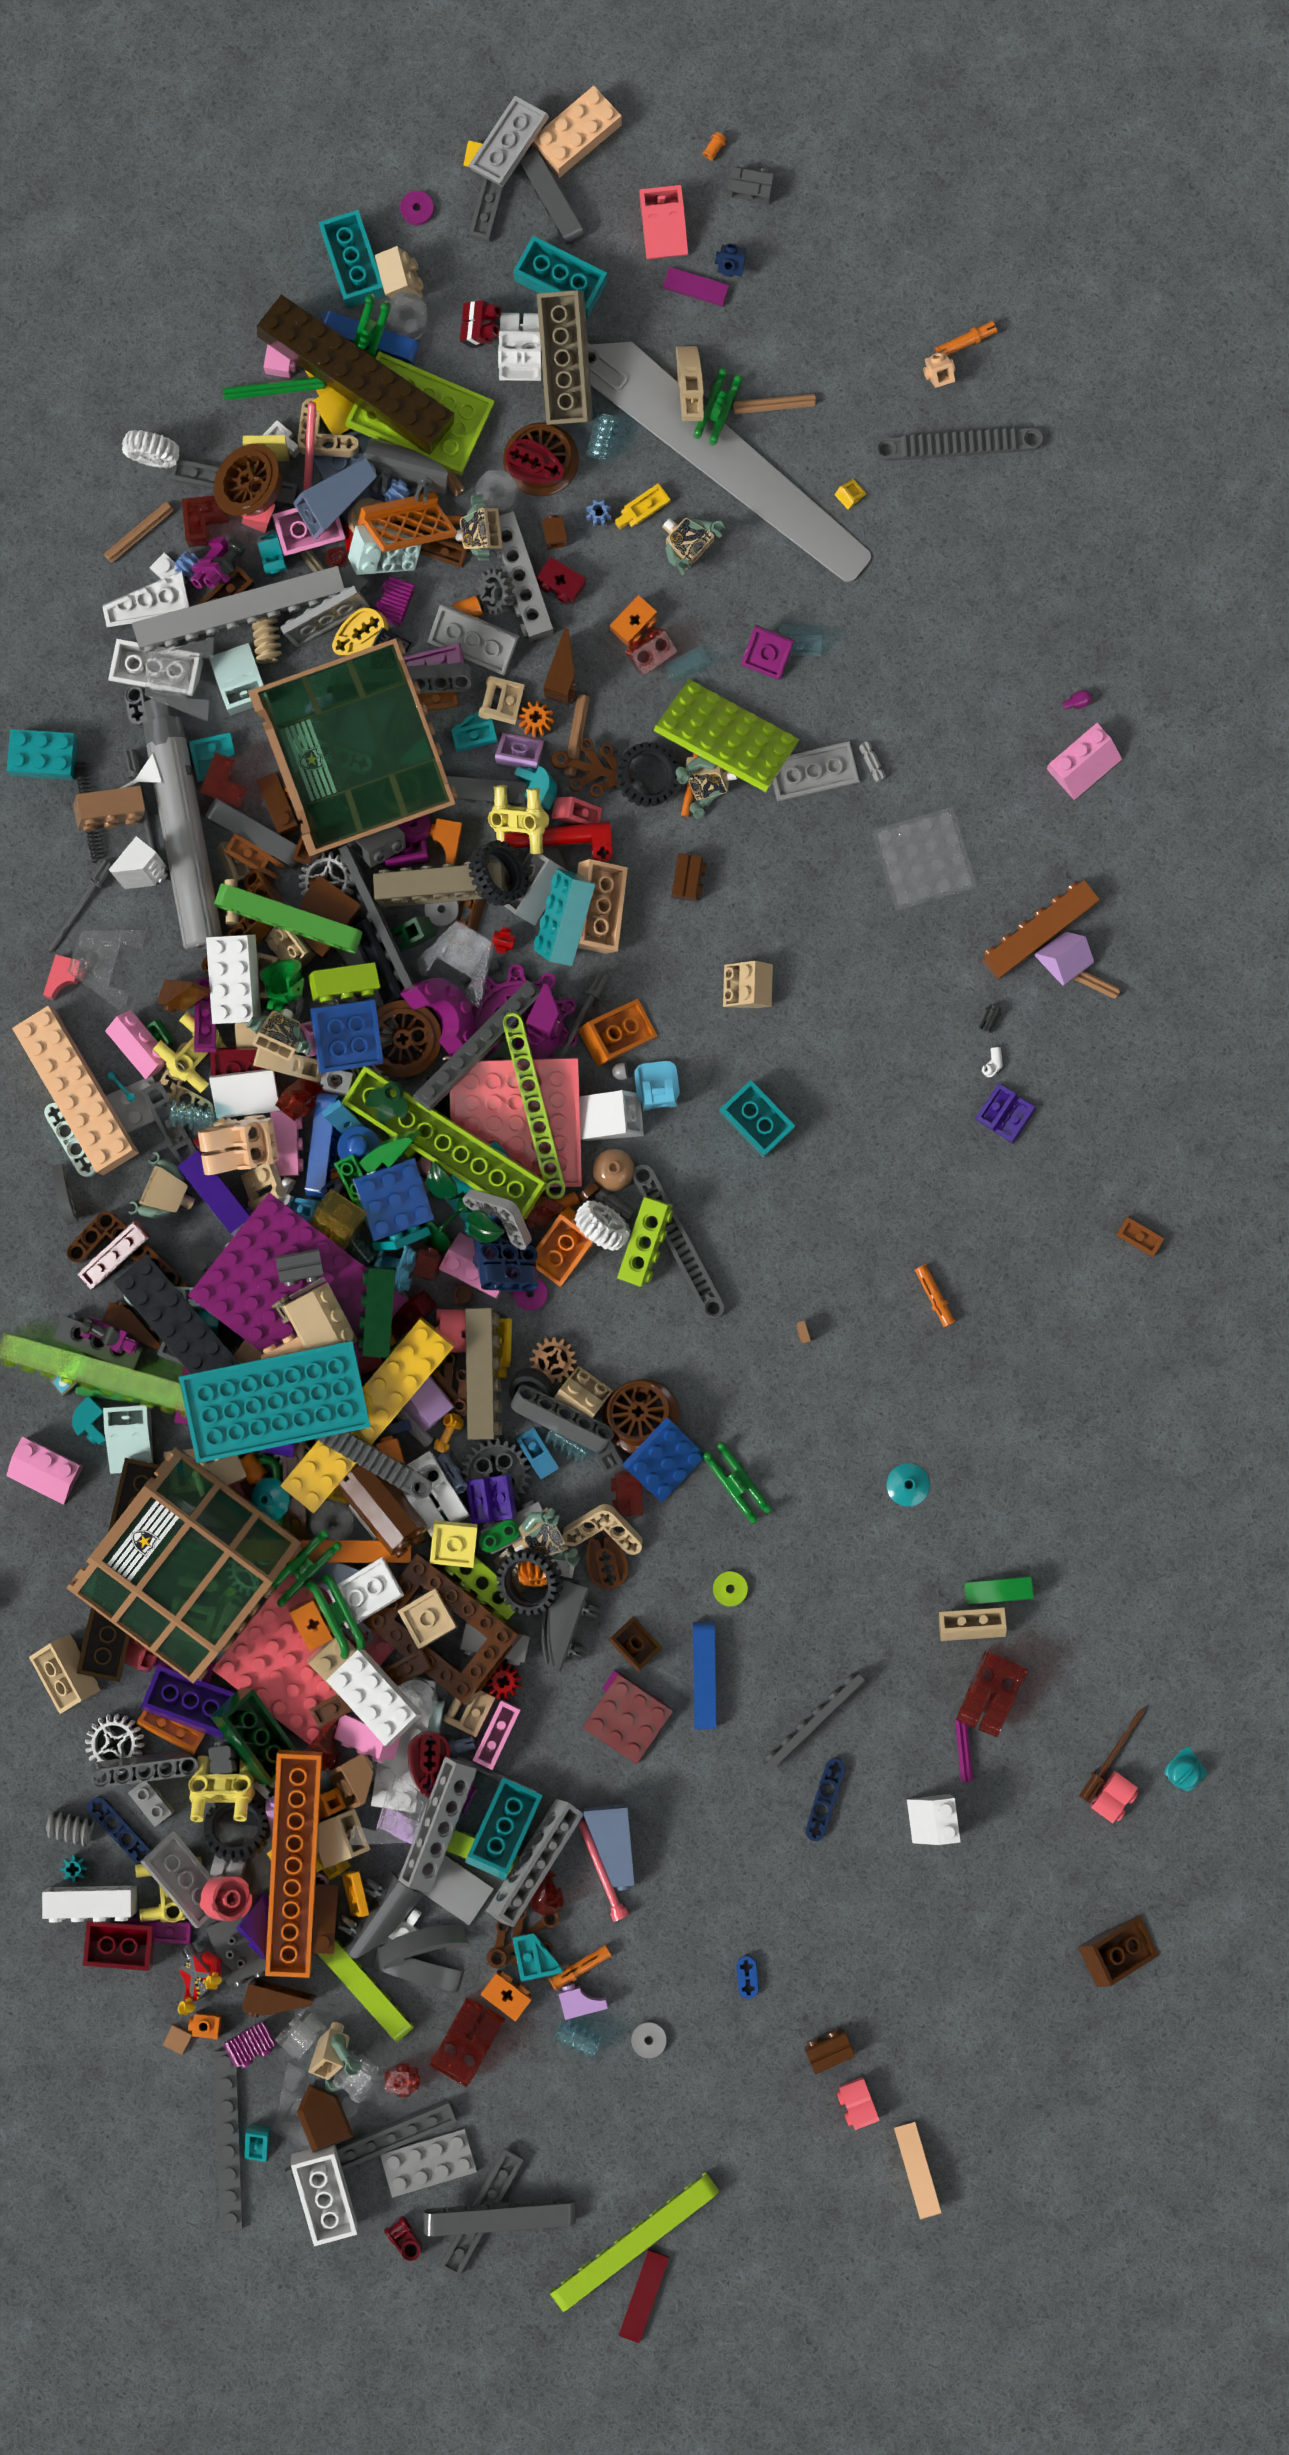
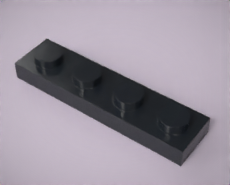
M362 920L353 927L363 932L358 946L366 964L375 962L380 984L378 992L384 1005L398 1001L402 998V991L369 920Z

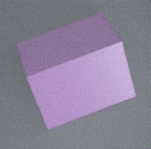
M502 733L495 754L496 764L523 769L529 767L537 771L544 740Z
M1064 932L1035 954V957L1063 986L1094 963L1086 936Z
M429 1376L403 1408L426 1432L455 1406L432 1377Z

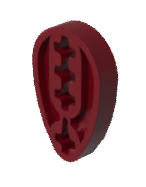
M518 440L506 452L505 462L507 470L513 478L535 485H550L559 483L564 478V468L559 460L548 449L533 440ZM516 452H519L520 458L525 459L528 456L529 461L532 463L537 460L540 467L536 466L533 469L532 464L529 462L523 465L520 458L514 461L511 454L515 455ZM558 469L560 475L552 477L550 470Z
M432 1731L417 1734L409 1743L407 1750L409 1772L413 1783L421 1794L428 1797L431 1795L445 1756L450 1757V1746L447 1740L440 1734ZM430 1736L434 1740V1743L430 1744V1749L434 1751V1754H431L429 1757L433 1765L427 1769L423 1765L424 1762L428 1761V1756L424 1755V1751H428V1745L424 1744V1741L428 1740ZM429 1779V1783L433 1784V1786L430 1787L427 1792V1790L423 1788V1784H427V1780Z

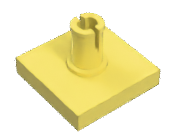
M285 435L243 436V446L247 444H261L268 447L274 453L277 461H290V453Z
M434 1520L430 1564L473 1568L478 1524Z

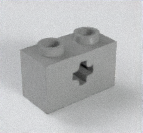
M152 1781L141 1782L128 1792L154 1827L161 1824L175 1812Z

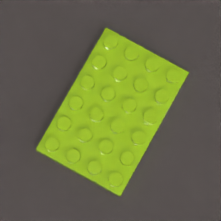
M379 351L375 359L454 412V424L430 455L356 404L353 405L345 426L371 438L417 451L433 459L446 470L462 476L495 401Z
M690 679L685 683L654 728L656 733L764 792H767L800 740Z

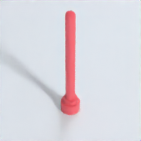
M309 402L303 491L312 487L316 423L315 402Z
M580 1820L578 1823L579 1829L612 1906L610 1908V1915L613 1922L629 1915L628 1910L622 1903L620 1904L586 1821Z

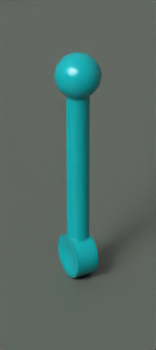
M114 1072L107 1074V1078L113 1080L126 1094L129 1102L136 1100L134 1093H130L118 1081Z

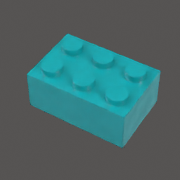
M10 729L7 772L15 777L75 780L74 766L76 765L78 738L74 733Z
M752 1080L742 1087L719 1110V1113L763 1158L795 1129V1125Z

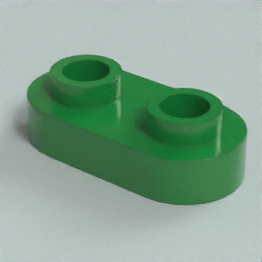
M506 1520L487 1530L479 1539L481 1549L491 1553L513 1542L520 1535L519 1525L513 1520ZM506 1527H512L513 1533L511 1535L505 1533ZM489 1537L494 1539L492 1546L486 1544V1539Z

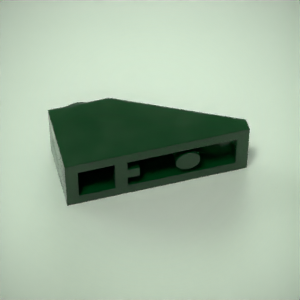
M429 916L415 917L391 930L400 952L416 947L437 936ZM380 943V946L384 952L386 948L383 943Z

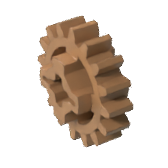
M553 1337L552 1342L545 1338L544 1345L539 1342L537 1343L538 1351L532 1349L535 1357L530 1358V1361L535 1362V1365L531 1366V1368L542 1371L539 1366L540 1358L544 1360L546 1365L543 1373L548 1376L551 1384L554 1383L555 1379L562 1383V1377L565 1376L568 1379L569 1375L567 1372H574L575 1370L571 1367V1364L577 1363L576 1360L571 1358L575 1355V1352H569L571 1345L564 1346V1339L557 1343L556 1337ZM556 1346L551 1352L546 1353L543 1351L547 1347ZM563 1350L567 1354L568 1363L563 1361L561 1358V1353ZM558 1351V1365L553 1364L550 1370H548L550 1367V1362L547 1360L548 1357H553ZM560 1368L564 1370L560 1374L551 1375L555 1369Z

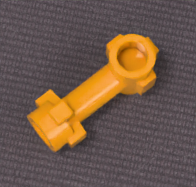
M448 1413L443 1418V1424L446 1428L441 1438L436 1439L434 1449L441 1453H446L449 1449L450 1444L448 1442L454 1429L460 1430L464 1425L463 1418L455 1413Z

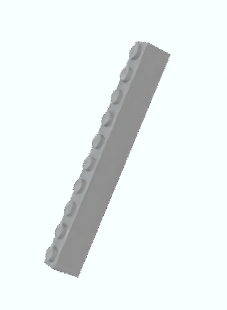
M338 566L133 622L132 626L140 651L144 650L145 653L157 650V646L164 644L166 647L178 644L177 641L186 639V641L198 639L200 634L206 633L207 636L219 633L218 629L226 627L227 630L235 629L240 626V623L248 622V624L259 622L260 618L265 616L275 618L281 615L280 612L287 610L289 613L301 610V606L308 604L309 607L322 604L321 601L340 594L344 586Z

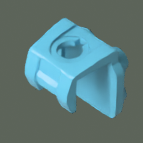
M670 1061L639 1065L635 1070L637 1098L642 1103L643 1111L663 1107H678L677 1098L679 1097L680 1089L676 1066Z
M410 1245L404 1246L401 1259L386 1256L385 1250H380L374 1266L395 1268L394 1289L401 1293L404 1290H409L411 1285V1279L408 1278L409 1273L416 1271L418 1259H415L416 1252L413 1251V1248Z

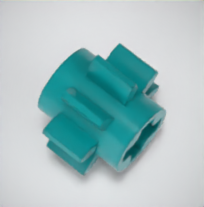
M76 1854L72 1855V1861L67 1858L63 1860L66 1865L60 1868V1871L65 1872L64 1879L70 1877L73 1883L77 1882V1876L82 1879L86 1877L82 1872L88 1869L89 1866H84L82 1863L85 1860L84 1857L78 1860ZM74 1863L75 1867H79V1870L76 1871L75 1874L74 1871L70 1870L69 1868Z

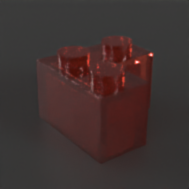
M214 495L182 499L185 540L188 546H208L210 542L208 525L229 523L228 514L218 506Z
M215 752L200 792L241 808L249 788L229 781L236 760Z

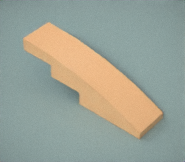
M913 2122L895 2127V2134L920 2220L941 2214L916 2123Z

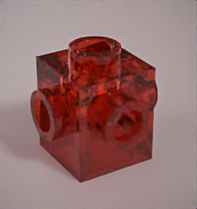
M401 2063L385 2070V2093H394L398 2097H409L411 2093L419 2090L420 2076L418 2075L417 2067H410L408 2063Z

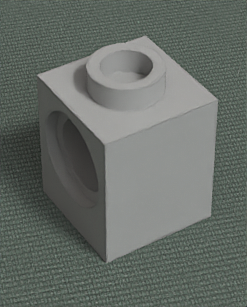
M341 1070L323 1073L321 1085H323L324 1091L346 1096L353 1085L355 1075ZM334 1077H341L342 1084L340 1086L334 1087L331 1085Z

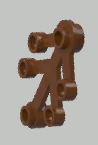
M589 738L582 739L579 747L585 752L591 764L570 758L564 751L555 752L551 758V764L556 769H563L568 766L589 772L581 778L571 780L569 788L573 792L580 791L583 786L601 776L609 779L600 785H592L589 793L593 798L600 797L603 792L618 785V782L615 780L617 776L615 770L618 762L613 755V747L610 744H604L600 748V755L606 758L611 769L603 767L592 748L593 742ZM583 742H588L590 747H583ZM603 748H608L610 754H605ZM562 756L564 762H559L557 757ZM628 769V776H629V780H630V782H631V780H632V774H631V772H630L629 769ZM578 782L579 788H574L572 783ZM593 788H598L600 793L595 794Z
M449 1352L448 1355L453 1357V1361L449 1362L447 1356L443 1359L445 1375L438 1368L431 1375L437 1381V1385L449 1396L450 1401L454 1404L453 1413L465 1416L467 1415V1374L466 1379H462L460 1373H466V1369L463 1368L456 1373V1378L459 1381L457 1393L453 1388L454 1365L457 1361V1355L454 1352ZM458 1402H462L464 1404L463 1409H460L458 1407Z
M525 1908L524 1916L520 1917L514 1926L512 1937L533 1932L537 1934L545 1927H555L560 1919L559 1913L555 1909H547L540 1921L522 1933L523 1921L527 1915ZM550 1913L555 1916V1920L552 1922L547 1920V1915ZM498 1921L496 1924V1929L498 1930L495 1947L488 1951L487 1961L490 1966L497 1969L504 1967L507 1963L518 1965L516 1956L510 1955L515 1950L513 1939L504 1947L505 1932L508 1931L509 1925H507L505 1930H501L498 1926L501 1922ZM543 1942L544 1945L550 1946L549 1952L552 1953V1944L550 1942ZM500 1953L502 1955V1959L500 1961H496L494 1959V1954Z

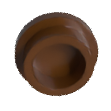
M465 1284L456 1286L452 1292L454 1302L460 1306L470 1304L474 1297L473 1290Z

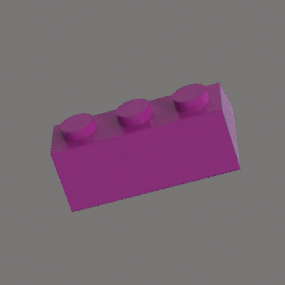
M544 983L526 1021L528 1033L551 1043L553 1038L557 1039L559 1037L562 1024H560L559 1013L549 986Z

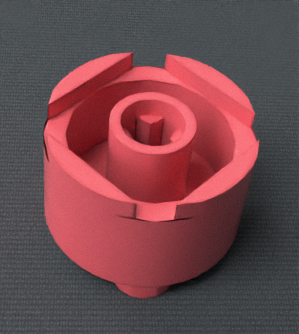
M437 1309L436 1320L438 1325L436 1329L455 1344L450 1352H466L465 1310Z
M211 1877L202 1890L200 1907L214 1920L236 1921L244 1917L251 1908L252 1894H250L249 1885L240 1877Z

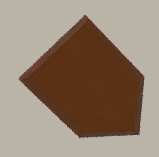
M309 2084L297 2110V2115L312 2152H317L354 2137L338 2095Z

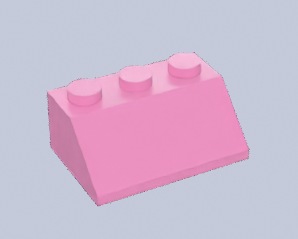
M296 508L272 514L284 556L345 539L339 517L317 540H314Z
M1096 723L1050 762L1047 770L1075 800L1119 763L1122 758L1110 736Z
M459 1232L438 1269L498 1299L501 1291L483 1290L481 1288L478 1268L473 1263V1256L475 1255L473 1239Z
M22 1437L12 1455L6 1476L64 1505L84 1466L27 1437Z

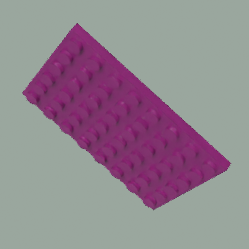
M269 1192L188 1296L264 1354L263 1349L272 1344H275L276 1347L283 1343V1338L293 1333L297 1336L290 1320L283 1324V1318L277 1309L271 1305L284 1296H291L315 1282H307L305 1278L298 1280L296 1285L285 1286V1282L280 1283L275 1256L319 1248L324 1274L319 1277L320 1279L324 1277L326 1281L316 1287L326 1283L329 1284L357 1339L358 1336H363V1329L359 1327L360 1314H364L365 1307H361V1294L366 1292V1285L362 1283L363 1270L367 1271L368 1268ZM395 1289L392 1318L407 1300ZM357 1341L354 1343V1349L358 1363V1361L362 1357L361 1351H358Z

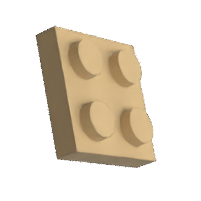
M433 1589L398 1610L418 1649L424 1648L458 1627L437 1589Z

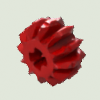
M501 1663L499 1666L500 1671L496 1670L494 1672L495 1675H492L490 1678L493 1681L485 1684L486 1687H494L490 1690V1695L496 1690L498 1691L497 1699H500L502 1693H504L505 1699L508 1700V1691L513 1696H516L517 1692L513 1687L517 1689L522 1687V1685L515 1683V1681L522 1680V1676L514 1677V1674L518 1672V1668L510 1672L511 1664L509 1663L506 1666V1670H503V1664ZM505 1675L508 1677L507 1680H510V1684L501 1687L499 1685L501 1682L498 1683V1678H502Z

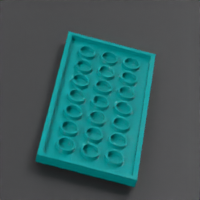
M353 1341L178 1377L196 1463L371 1427Z

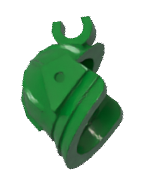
M280 960L260 971V977L266 988V996L272 998L267 1004L268 1009L281 1012L284 1009V1004L295 1002L302 995L304 978L300 975L302 964L299 960Z

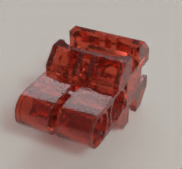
M984 1650L956 1720L975 1728L984 1711L985 1713L978 1730L997 1738L1009 1710L1017 1698L1018 1689L1023 1684L1027 1669ZM986 1669H990L993 1673L990 1681L982 1679V1673ZM1006 1678H1010L1013 1681V1686L1009 1690H1004L1002 1687V1682ZM989 1697H990V1701H989V1703H988V1705H987V1708L985 1709L984 1707H985V1705H986V1703H987V1700H988Z
M466 1997L428 2065L466 2088L475 2076L505 2018L487 2009L480 2023H477L476 2021L484 2006L469 1997ZM472 2028L475 2029L472 2038L468 2040L467 2038ZM445 2045H453L456 2050L455 2054H447ZM464 2056H472L475 2061L474 2065H466Z

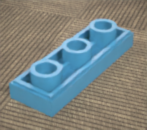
M340 1100L330 1103L322 1111L324 1118L342 1134L347 1129L355 1126L367 1127Z

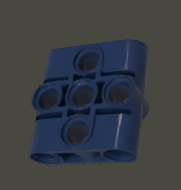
M497 1224L500 1228L505 1230L503 1224ZM506 1230L498 1239L490 1243H481L473 1238L475 1249L473 1263L478 1268L480 1284L483 1290L534 1291L539 1288L535 1262L538 1258V1252L533 1247L532 1240L526 1249L521 1250L510 1242Z

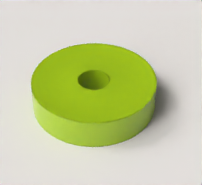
M724 1572L714 1581L713 1594L717 1601L725 1606H736L747 1595V1583L736 1572ZM733 1585L734 1592L728 1593L726 1587Z

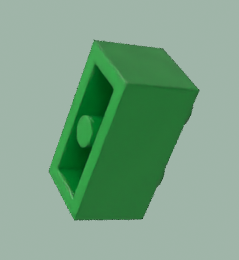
M160 1019L146 1026L158 1043L162 1040L169 1046L174 1042Z

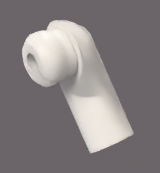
M1001 1047L990 1049L991 1060L982 1067V1073L985 1076L992 1077L1002 1068Z

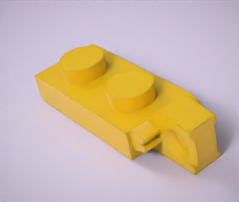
M658 483L625 505L621 511L622 516L615 520V524L619 530L628 524L631 527L638 525L669 504L671 499Z
M500 1318L501 1326L497 1327V1335L500 1336L501 1349H497V1356L501 1357V1370H497V1378H506L507 1367H510L512 1319Z

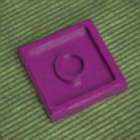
M755 625L741 665L780 680L795 640Z

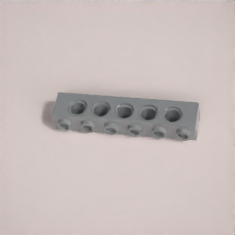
M514 511L500 515L501 538L504 535H510L512 539L509 542L502 541L503 549L494 550L497 558H502L504 564L500 566L502 571L508 572L507 577H512L513 579L510 584L515 586L512 593L515 594L517 603L513 606L516 616H521L523 624L520 625L524 637L528 636L529 642L552 635L553 627ZM512 554L519 557L514 562L507 559ZM517 574L525 576L522 581H516L514 577ZM525 593L532 596L528 601H524L520 597ZM530 613H536L538 618L536 620H529L527 616Z
M446 1756L444 1758L398 1879L408 1888L431 1892L477 1768L467 1762Z
M559 1799L554 1801L486 1912L503 1924L511 1927L515 1926L584 1814L569 1802Z

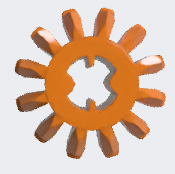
M536 701V706H532V703L528 702L529 709L522 707L521 711L523 714L518 715V720L522 721L519 723V727L525 728L524 733L526 735L532 731L533 738L536 737V732L538 731L543 737V729L551 731V727L548 724L554 723V719L550 718L553 712L552 710L547 711V704L540 707V701ZM535 715L539 716L537 723L533 722Z
M528 1561L518 1564L517 1576L521 1585H526V1587H543V1585H548L546 1575L539 1566Z

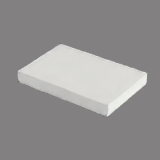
M262 1069L209 1077L217 1119L281 1110L275 1073L272 1070Z
M383 1557L337 1584L357 1624L404 1596ZM330 1589L327 1590L332 1602H336ZM345 1622L344 1625L346 1626V1628L350 1629L347 1622Z

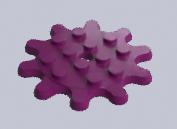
M518 964L510 966L508 979L503 984L495 983L489 976H482L478 979L477 985L483 994V998L478 1004H471L475 1021V1032L527 981L522 966ZM545 973L537 982L532 984L541 990L545 983L549 986L550 991H552L556 979L553 974ZM553 998L559 1013V1019L561 1020L562 1030L557 1039L553 1038L551 1043L528 1033L526 1021L531 1010L523 1017L533 1059L555 1058V1049L563 1046L570 1030L563 1026V1019L576 1010V1003L573 999L556 1000ZM577 1034L575 1035L573 1041L570 1043L569 1047L576 1045L578 1041ZM506 1035L485 1055V1060H488L489 1056L497 1051L499 1043L506 1039ZM514 1038L516 1048L524 1046L522 1038Z

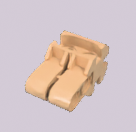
M264 1115L244 1117V1120H229L223 1123V1125L198 1131L200 1151L206 1152L201 1154L205 1175H214L236 1169L257 1168L259 1164L270 1165L278 1161L272 1118H265Z

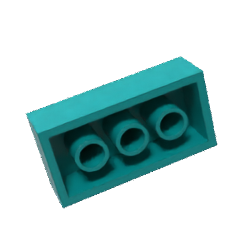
M359 210L318 222L346 309L366 303L365 298L370 293L376 299L385 297L379 270Z
M532 236L513 271L515 282L539 294L575 290L584 291L585 316L589 318L607 284V272L535 236Z
M557 869L556 874L553 875L551 880L552 888L550 895L546 898L545 913L540 919V931L534 940V951L549 962L572 966L595 883L581 874Z
M502 1778L465 1863L506 1880L543 1795L506 1778Z

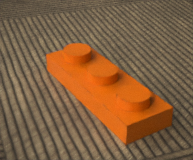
M143 1711L137 1721V1725L193 1755L205 1737L204 1733L147 1711Z

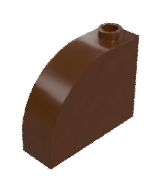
M320 875L317 878H312L307 885L308 891L304 895L299 907L300 910L347 926L351 925L363 908L359 903ZM303 937L307 944L324 959L327 958L334 948Z

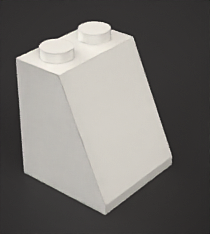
M620 1090L579 1097L581 1140L593 1141L644 1136L641 1102L637 1098V1093Z
M951 1794L907 1799L912 1843L943 1845L960 1842L955 1798Z

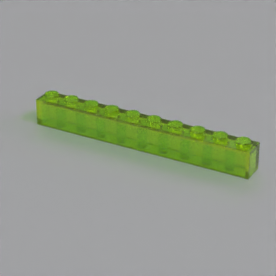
M3 1334L0 1342L1 1365L9 1368H14V1365L20 1366L22 1371L33 1374L34 1371L41 1372L40 1376L51 1380L54 1377L61 1378L60 1382L68 1385H73L74 1382L79 1383L81 1388L93 1391L96 1388L101 1390L100 1393L106 1396L113 1397V1394L121 1396V1400L133 1403V1400L141 1401L140 1405L153 1409L155 1405L161 1407L160 1411L168 1414H173L174 1411L179 1412L181 1417L187 1419L181 1387L178 1382L11 1334Z

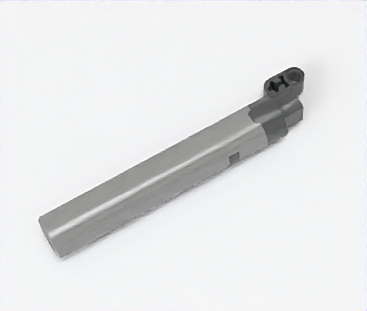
M131 685L125 691L128 718L133 724L143 728L148 757L150 758L152 753L155 755L163 783L154 782L153 785L183 947L190 951L207 949L206 937H220L223 935L218 908L214 905L216 897L183 719L176 716L173 701L167 697L150 699L149 694L144 689ZM140 692L139 699L134 701L135 695Z

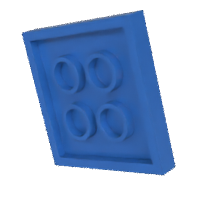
M374 999L310 1008L319 1073L383 1064Z
M413 1157L395 1163L389 1168L384 1167L352 1179L373 1241L434 1219L415 1158Z
M666 1417L622 1466L662 1503L704 1459V1453Z

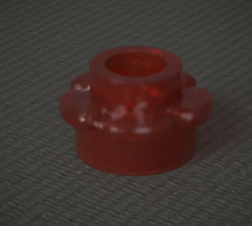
M331 548L327 551L325 560L331 567L338 566L339 568L341 564L343 565L346 562V556L341 548Z

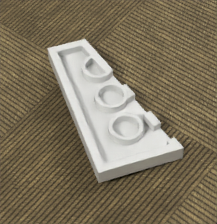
M177 572L104 604L102 607L106 626L131 624L190 607L183 572Z

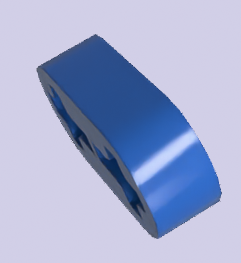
M745 1955L738 1959L736 1965L738 1989L742 1997L750 1999L756 1996L758 1992L757 1968L755 1960ZM744 1960H748L749 1964H753V1967L749 1968V1975L746 1976L744 1968H740V1965L744 1964ZM745 1979H750V1985L755 1987L751 1990V1994H747L745 1990H742V1987L746 1986Z

